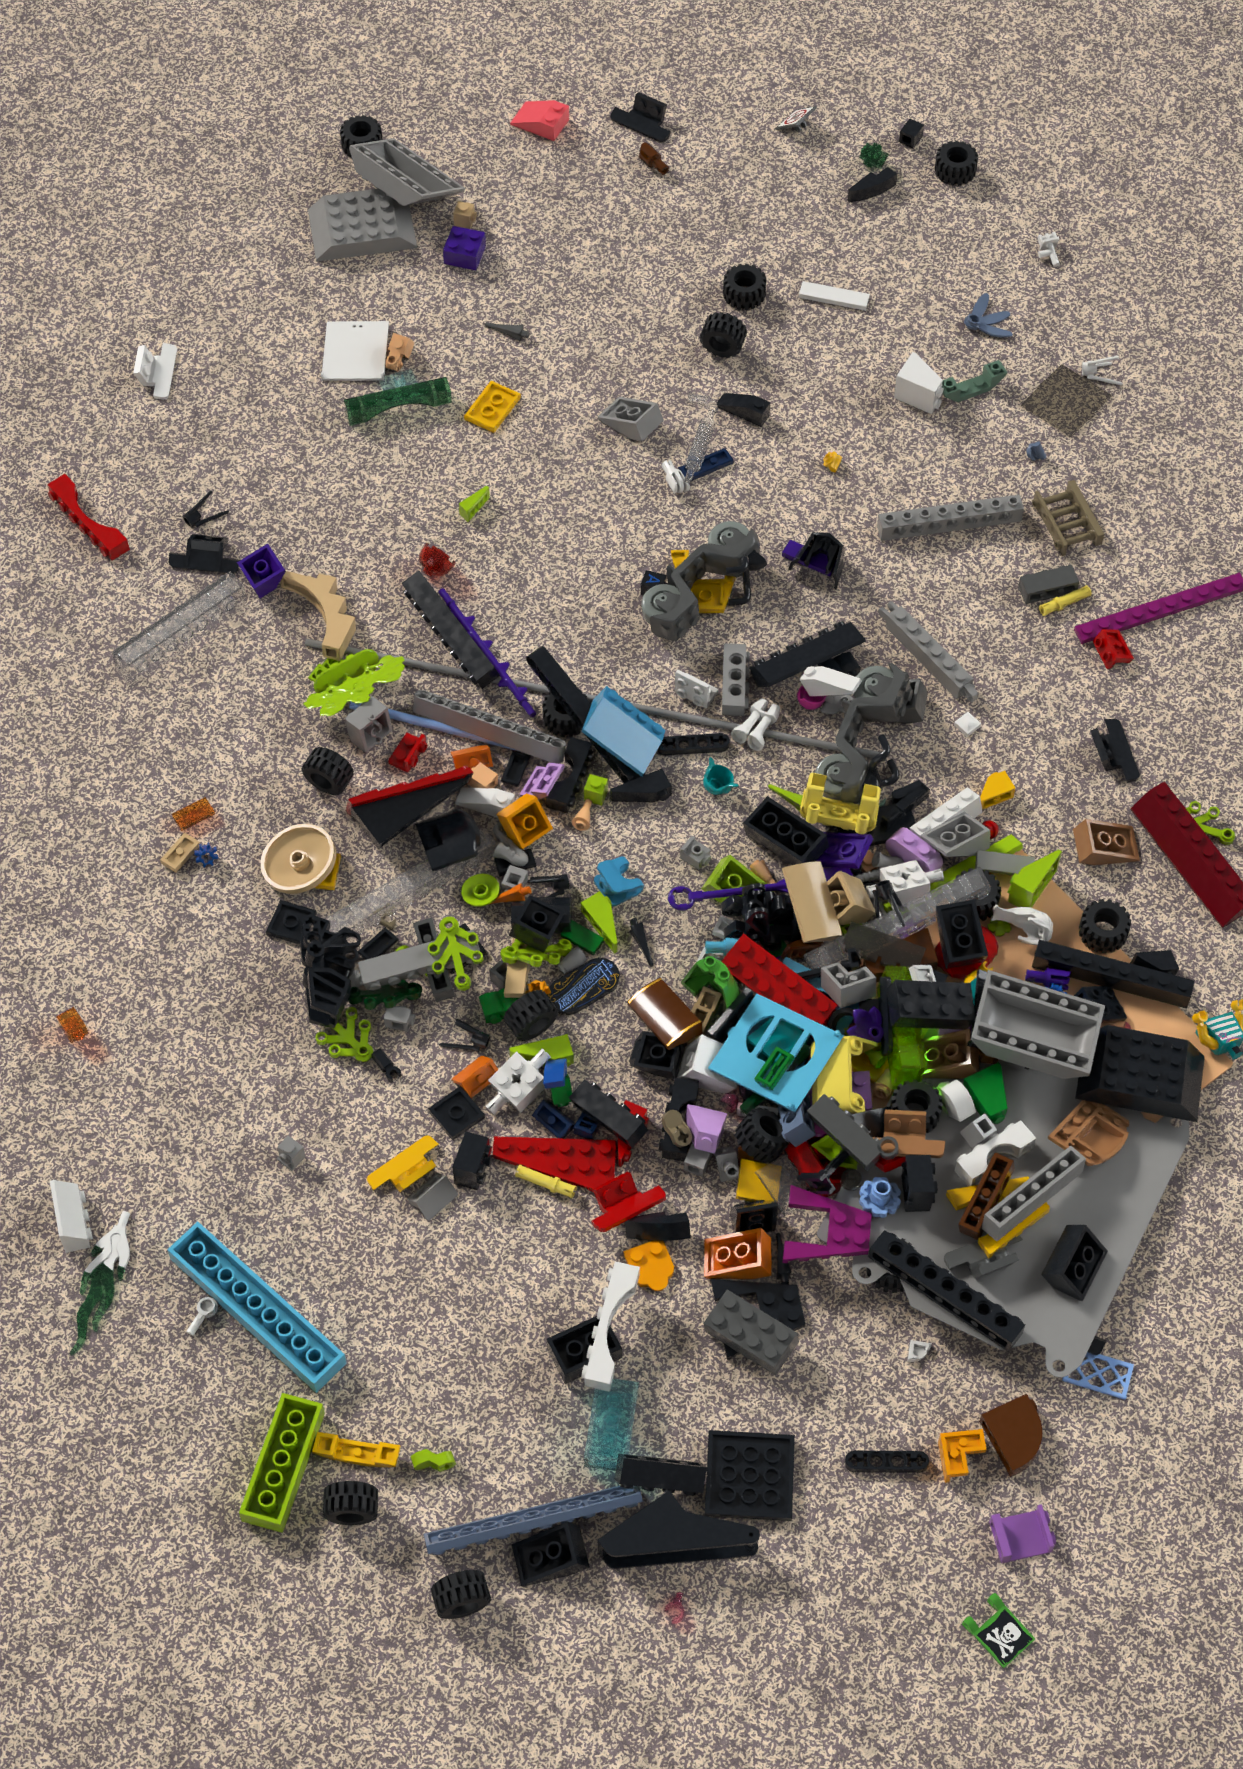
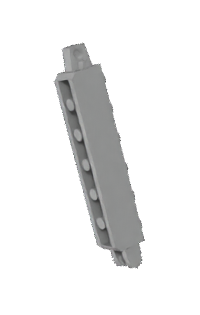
M890 601L887 606L891 613L884 607L879 608L878 612L886 621L887 629L955 698L964 696L971 703L978 698V692L973 684L974 678L902 606L898 607L893 601Z

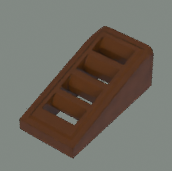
M802 939L796 940L786 946L781 958L784 960L785 957L797 959L818 956L824 947V942L803 943Z

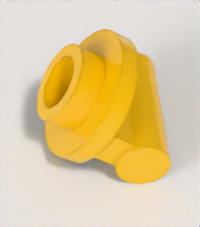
M835 451L828 452L823 458V465L828 467L831 472L836 473L842 456L837 455Z

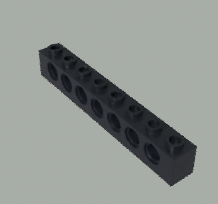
M884 1230L870 1247L868 1255L870 1259L1007 1352L1012 1349L1023 1334L1026 1324L1019 1317L1012 1316L1001 1305L994 1304L983 1293L976 1292L970 1288L965 1281L957 1279L949 1270L939 1267L931 1258L918 1253L913 1246L905 1244L895 1234ZM890 1252H897L899 1255H892ZM912 1263L917 1267H910L908 1264ZM926 1275H930L934 1279H928ZM943 1287H948L951 1291H946ZM960 1299H966L969 1303H964ZM978 1311H984L987 1315H982ZM996 1323H1002L1005 1327H1000Z

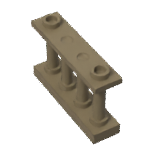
M1075 480L1068 481L1065 492L1042 498L1039 490L1035 491L1032 505L1035 510H1038L1054 540L1055 549L1059 550L1062 556L1066 555L1067 546L1090 540L1093 541L1095 546L1102 545L1104 532ZM1068 499L1072 503V506L1051 512L1047 507V504ZM1073 512L1077 513L1080 519L1057 525L1054 520L1056 517ZM1079 526L1085 527L1087 533L1064 539L1061 533L1062 531Z

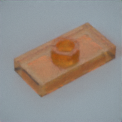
M204 797L172 813V818L179 829L183 831L215 815V811L207 798Z

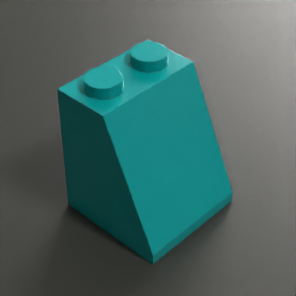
M771 1017L747 1037L746 1045L749 1053L754 1050L774 1017ZM781 1020L757 1058L766 1062L776 1046L790 1053L802 1035L803 1030ZM779 1053V1055L777 1056V1058L775 1059V1061L772 1063V1065H774V1063L777 1062V1060H778L779 1057L781 1056L780 1053Z

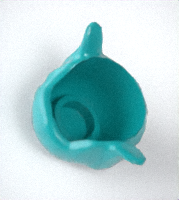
M709 757V766L703 778L704 788L713 795L728 794L733 787H738L739 785L734 783L733 773L727 767L715 764L713 758Z

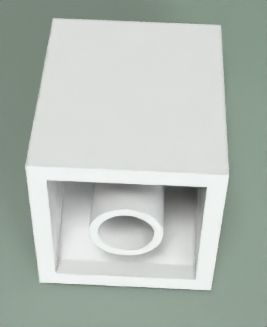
M912 352L897 375L894 398L932 414L935 409H939L942 403L940 397L944 390L942 388L943 380L916 353Z
M701 1035L685 1047L677 1078L699 1081V1088L728 1094L739 1085L708 1069L723 1046L722 1043Z

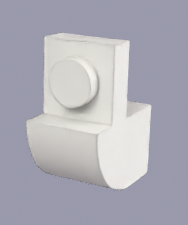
M957 1079L952 1082H942L936 1087L939 1095L942 1096V1102L945 1103L949 1117L961 1122L976 1113L969 1092Z

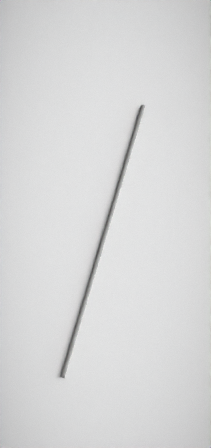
M306 638L305 646L322 649V641ZM347 647L345 654L354 655L363 649ZM376 652L377 655L379 656V660H380L382 657L388 655V654H383V653H378V652ZM403 658L405 660L402 664L405 666L469 678L468 676L471 675L469 671L465 673L463 669ZM498 677L491 683L498 684L501 680V677ZM512 679L517 687H526L527 690L549 694L548 688L544 685ZM586 694L589 702H592L596 697L595 695ZM632 703L638 710L647 714L733 730L741 725ZM752 727V729L750 730L749 734H750L756 727ZM767 729L763 734V737L841 752L837 744ZM858 747L854 748L862 756L874 758L881 753Z

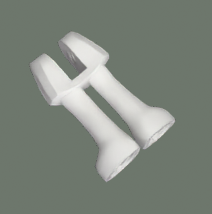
M761 698L755 702L750 708L751 715L731 732L732 739L740 744L747 740L751 749L761 751L765 744L763 734L769 725L777 721L780 706L772 704L768 712H765L768 701ZM756 721H760L756 728L749 734L750 730L752 729Z

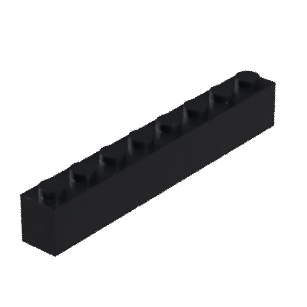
M419 570L402 582L405 588L403 592L409 600L411 598L414 600L412 604L418 612L422 610L423 614L421 616L427 624L432 623L431 629L436 636L439 634L442 636L440 641L446 648L450 647L452 649L450 654L455 660L459 659L461 661L459 665L465 673L469 671L471 675L468 677L474 685L479 684L483 689L500 676L489 659Z
M1040 939L1032 964V968L1040 970L1050 968L1071 971L1070 978L1100 986H1110L1115 990L1186 1009L1195 982L1191 979Z

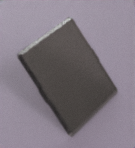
M1061 364L1021 406L1072 437L1088 420L1093 418L1095 413L1112 395Z

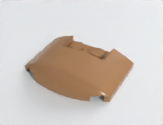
M1082 1100L1047 1139L1064 1150L1072 1146L1086 1158V1165H1098L1111 1159L1121 1150L1129 1134L1126 1128L1129 1127V1120L1105 1104Z

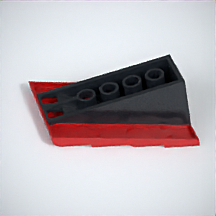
M463 766L441 775L435 773L410 783L402 782L380 791L374 789L349 798L345 811L349 816H353L376 848L380 849L460 788L468 785L474 772L470 767Z

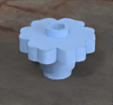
M874 1177L872 1182L865 1181L860 1188L859 1194L861 1197L859 1204L862 1206L863 1211L871 1212L873 1217L885 1218L888 1213L894 1214L900 1207L901 1200L899 1198L901 1191L896 1183H889L886 1177Z

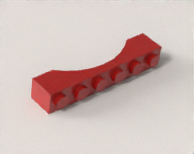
M66 474L47 484L50 499L58 503L63 513H68L72 523L79 525L80 531L84 535L87 534L91 543L99 547L104 557L108 556L113 561L130 550L127 538L117 528L101 525L83 513L77 503L78 493L76 485Z

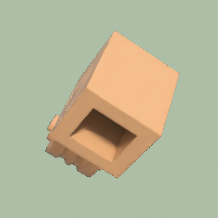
M393 333L388 347L390 353L386 359V368L398 372L403 367L402 358L409 359L415 342L408 337Z

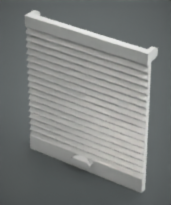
M389 321L327 322L321 380L383 381L385 377Z

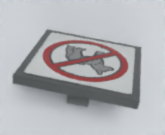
M817 106L795 110L775 129L780 130L794 127L797 132L802 131L801 127H807L804 119L815 111Z

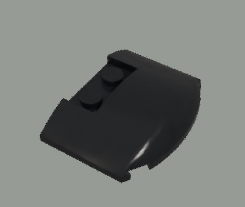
M458 808L415 823L432 872L477 857L478 851H476V848L481 845L479 828L474 819L465 811Z

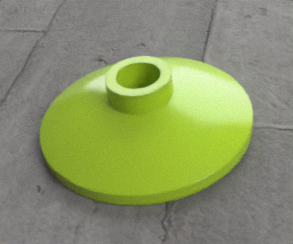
M484 873L469 877L461 888L463 900L475 907L489 905L498 897L500 892L497 879L492 875Z

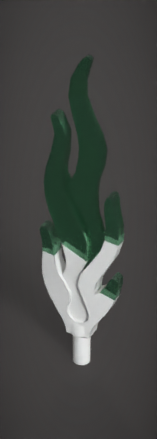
M122 1211L118 1225H114L113 1229L103 1236L92 1249L91 1255L96 1258L87 1266L83 1273L80 1294L83 1295L85 1293L90 1278L91 1287L87 1298L77 1312L78 1339L70 1351L71 1356L77 1353L86 1341L88 1320L95 1305L100 1301V1306L92 1320L93 1331L97 1332L98 1323L112 1304L115 1294L114 1265L118 1259L119 1281L123 1280L124 1271L130 1259V1248L126 1236L129 1212Z

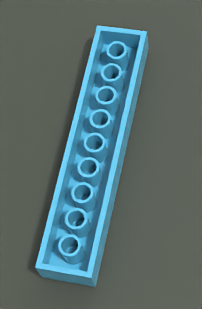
M198 1221L167 1249L171 1261L216 1300L219 1305L314 1392L317 1393L347 1364L345 1354Z

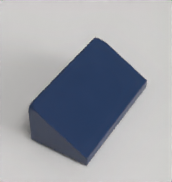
M543 1099L531 1115L557 1138L564 1139L574 1129L576 1124L549 1100Z

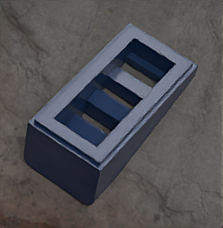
M582 1112L574 1126V1134L585 1139H594L600 1124L585 1120L586 1118L593 1119ZM585 1124V1125H587V1126H590L591 1129L586 1128V1127H584V1126H582V1125Z

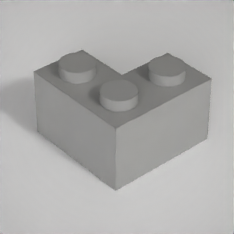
M837 962L821 968V987L840 1008L875 997L876 977L867 967L848 972Z

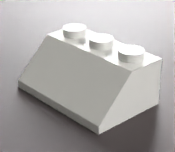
M51 1180L50 1186L58 1233L65 1252L90 1248L89 1240H92L93 1236L91 1228H87L86 1224L90 1219L88 1210L83 1208V1203H86L84 1190L80 1191L78 1184Z

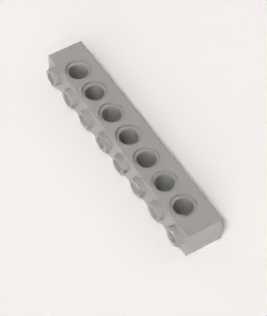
M1019 494L878 514L877 529L880 540L885 541L1021 522L1024 507Z

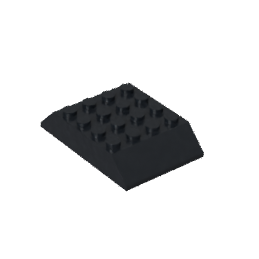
M1106 1025L1101 1027L1090 1075L1078 1077L1075 1099L1197 1122L1205 1056L1189 1040Z

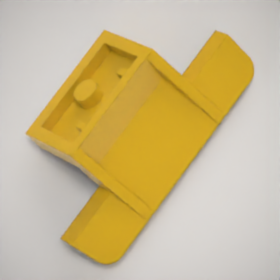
M431 1136L422 1137L368 1175L367 1182L372 1190H375L390 1180L396 1189L402 1192L436 1167L433 1160L428 1162L423 1155L439 1145V1143Z

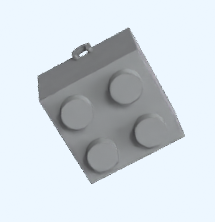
M373 696L370 697L368 702L361 703L357 709L350 712L345 718L350 741L365 753L375 745H380L382 739L393 731L388 708Z

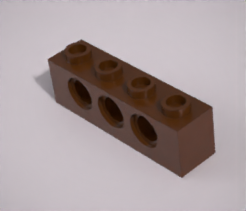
M996 1152L994 1153L958 1224L961 1233L976 1240L981 1237L984 1231L982 1229L984 1215L996 1206L1015 1170L1014 1160Z

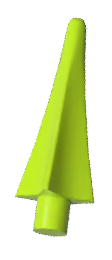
M772 784L768 785L769 789L776 792L800 811L803 795L781 789Z

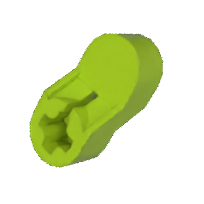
M424 1449L410 1457L415 1470L432 1467L442 1472L456 1465L452 1451L435 1454L428 1449Z

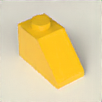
M1005 770L999 773L995 772L987 778L980 796L982 810L1014 798L1015 786Z

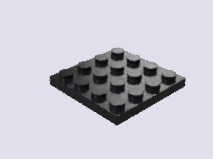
M709 1430L705 1516L792 1521L795 1435Z

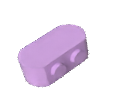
M902 827L898 829L886 841V849L890 856H897L904 863L917 860L924 872L938 870L943 866V859L940 853L908 828Z

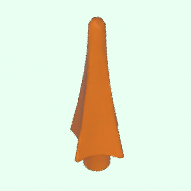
M522 883L499 894L490 904L525 901V895L531 894L530 886L523 888Z

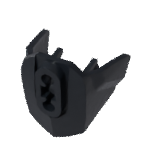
M812 532L805 545L791 561L788 570L791 571L808 549L809 551L804 560L806 566H809L812 557L823 553L828 559L825 574H830L836 561L833 578L835 580L834 589L837 590L844 567L845 547L830 533Z

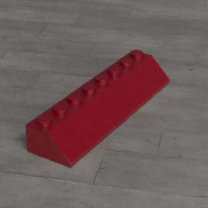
M1165 781L1150 789L1131 807L1132 813L1221 928L1242 917L1243 881Z

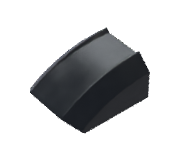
M642 1031L634 1042L629 1062L632 1067L646 1073L675 1079L683 1057L684 1043L668 1050L653 1032Z

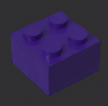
M452 226L443 249L444 264L477 271L486 248L485 232Z

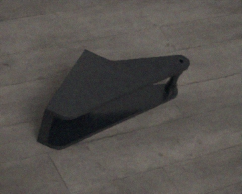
M669 1490L597 1540L598 1554L604 1563L612 1569L751 1557L758 1552L757 1542L760 1538V1532L754 1526L689 1513L682 1508Z

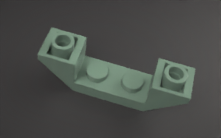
M1000 360L984 365L982 375L956 383L953 377L947 378L942 382V388H944L943 395L953 401L961 402L991 391L1007 375V371Z

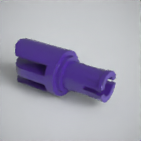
M1047 968L1042 972L1026 969L1025 981L1043 983V986L1048 988L1054 983V985H1062V989L1068 991L1069 986L1066 984H1069L1070 979L1068 977L1071 971Z

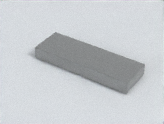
M977 850L975 870L981 868L983 872L987 870L991 873L1014 875V873L1018 874L1023 867L1033 863L1035 857Z

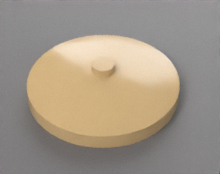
M298 824L288 827L275 835L265 847L261 857L262 874L268 884L281 893L298 894L311 890L324 881L333 869L336 860L335 844L330 835L319 826Z

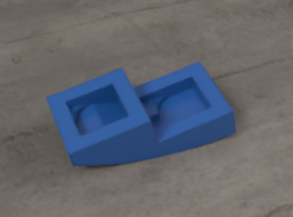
M567 1059L547 1061L545 1063L543 1079L545 1089L565 1086Z

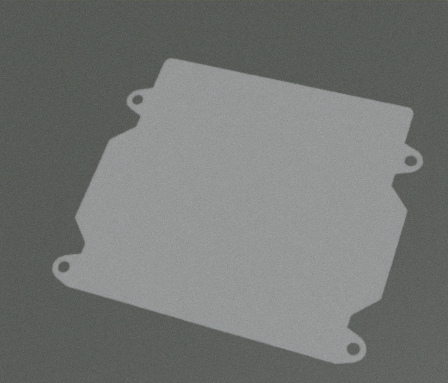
M929 1028L923 1039L938 1036L937 1029ZM979 1049V1071L998 1062L1000 1063L1007 1101L1005 1119L999 1124H993L997 1131L992 1135L1002 1133L1009 1124H1016L1021 1120L1036 1137L1034 1148L1019 1158L1006 1153H1000V1155L1014 1160L1015 1170L1010 1179L1027 1176L1031 1178L1064 1151V1149L1047 1138L1082 1101L1075 1099L1078 1077L1063 1079L1037 1070H1027L1023 1066L985 1055ZM912 1058L898 1085H904V1081L907 1080L912 1082L913 1079H917V1082H921V1080L926 1081L925 1084L927 1085L931 1083L934 1089L942 1082H952L956 1079L915 1078ZM963 1078V1079H957L958 1081H960V1082L963 1084L964 1078ZM891 1096V1098H890L888 1104L886 1105V1107H887V1106H890L892 1096ZM942 1102L943 1107L939 1123H937L935 1129L932 1128L931 1132L926 1133L925 1140L945 1141L943 1157L931 1158V1162L935 1163L936 1172L933 1175V1179L937 1181L938 1192L935 1194V1203H932L930 1211L905 1212L901 1179L902 1166L884 1173L874 1165L867 1172L857 1163V1169H851L835 1201L863 1210L859 1204L861 1197L859 1192L865 1181L872 1182L874 1177H886L889 1183H896L901 1191L899 1198L901 1200L900 1207L894 1214L888 1213L885 1218L871 1217L869 1250L884 1230L895 1234L899 1239H906L905 1242H910L911 1246L918 1253L931 1258L936 1265L949 1270L954 1277L965 1281L970 1288L976 1292L983 1293L988 1300L994 1304L1001 1305L1006 1312L1012 1316L1019 1317L1026 1324L1023 1334L1012 1348L1033 1342L1046 1348L1045 1364L1048 1372L1054 1377L1063 1378L1068 1376L1082 1364L1189 1141V1122L1182 1120L1181 1127H1174L1170 1122L1172 1117L1164 1116L1154 1123L1145 1119L1141 1111L1106 1105L1129 1120V1127H1126L1129 1134L1121 1150L1104 1163L1093 1166L1085 1164L1083 1173L1047 1201L1050 1207L1049 1213L1031 1227L1028 1226L1023 1230L1022 1234H1020L1023 1239L1022 1241L1006 1247L1009 1255L1017 1254L1019 1261L974 1278L966 1263L948 1269L944 1262V1256L947 1252L978 1241L960 1232L958 1224L967 1207L956 1211L947 1198L946 1191L968 1187L954 1171L957 1163L956 1160L962 1154L967 1155L974 1149L970 1147L960 1131L979 1118L980 1115L976 1110L975 1114L959 1122L949 1117L945 1103ZM917 1103L906 1105L912 1111L926 1110ZM989 1136L986 1140H984L981 1143H986L991 1136ZM993 1156L987 1160V1165H989ZM829 1212L817 1231L818 1238L826 1243ZM1066 1225H1087L1108 1251L1083 1301H1079L1052 1288L1041 1275ZM983 1231L981 1237L987 1235L988 1233ZM890 1252L892 1255H899L897 1252ZM868 1255L853 1256L852 1273L859 1283L870 1284L887 1272L892 1274L870 1259ZM912 1263L908 1264L910 1267H917L916 1265L914 1266ZM863 1267L869 1268L871 1276L869 1278H862L859 1275V1270ZM926 1275L928 1279H934L932 1276ZM901 1280L911 1307L1000 1350H1005ZM943 1287L944 1290L951 1291L950 1288ZM960 1299L964 1303H969L966 1299ZM978 1311L982 1315H987L984 1311ZM996 1323L1000 1327H1005L1002 1323ZM1056 1360L1064 1362L1065 1369L1060 1372L1054 1370L1053 1362Z

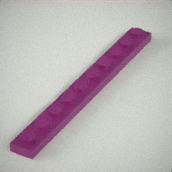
M1236 573L1074 627V631L1081 644L1093 641L1102 629L1119 630L1121 632L1243 592V577L1240 573Z

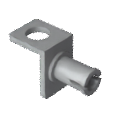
M730 1146L716 1149L713 1155L717 1160L720 1181L725 1182L738 1179L739 1166L734 1148Z

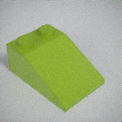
M1058 849L1023 867L1018 874L1014 873L1010 880L1011 886L1007 892L1009 894L1008 902L1016 907L1032 908L1056 874L1062 851Z
M728 855L720 860L701 889L706 892L745 887L755 883H766L733 856ZM728 897L713 898V899L716 900V901H718V902H720V903H722V902H723L724 900H726Z

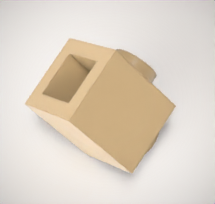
M458 201L453 212L454 226L471 229L477 217L474 204Z

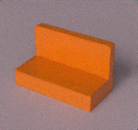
M487 744L450 752L455 769L463 766L473 768L479 763L488 768L493 767L490 748Z
M480 1056L455 1075L452 1081L459 1084L470 1098H473L490 1084L488 1080L498 1071V1068L491 1058Z

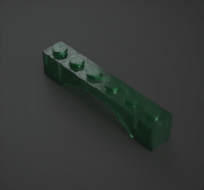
M447 377L344 399L345 413L349 426L368 422L381 412L397 406L423 404L435 407L452 403L451 389Z

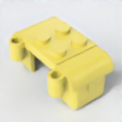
M809 774L807 787L804 789L800 806V814L808 823L815 824L818 822L825 826L832 825L841 827L844 830L851 829L855 830L858 834H866V832H870L876 827L881 793L880 787L864 784L859 806V804L823 797L827 775Z

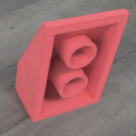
M555 100L526 101L510 125L555 141L569 121V106Z

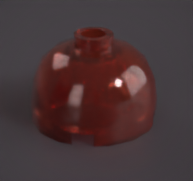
M425 543L419 553V563L424 568L422 572L429 577H432V575L439 577L448 574L456 562L453 560L451 563L449 555L434 545L430 548L428 547L429 543Z

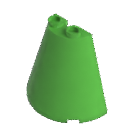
M712 956L697 961L681 981V984L693 996L702 991L703 986L707 987L710 985L716 992L723 995L726 1009L742 993L741 988L726 965Z

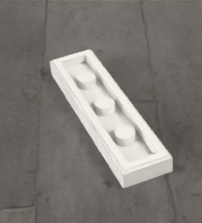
M805 281L802 282L799 292V298L865 311L870 294Z

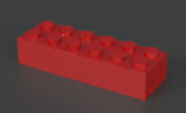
M744 933L721 961L726 965L734 979L745 988H749L753 994L766 997L825 1027L830 1016L839 1009L835 1002Z

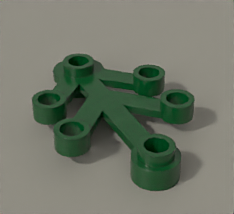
M401 980L397 984L401 988H394L389 984L383 985L381 989L360 990L358 987H351L348 1003L358 1004L363 1001V997H368L364 1000L367 1010L376 1008L382 1002H384L385 1008H393L397 1003L406 998L408 1000L420 998L423 989L420 984L415 982L408 983L405 980Z

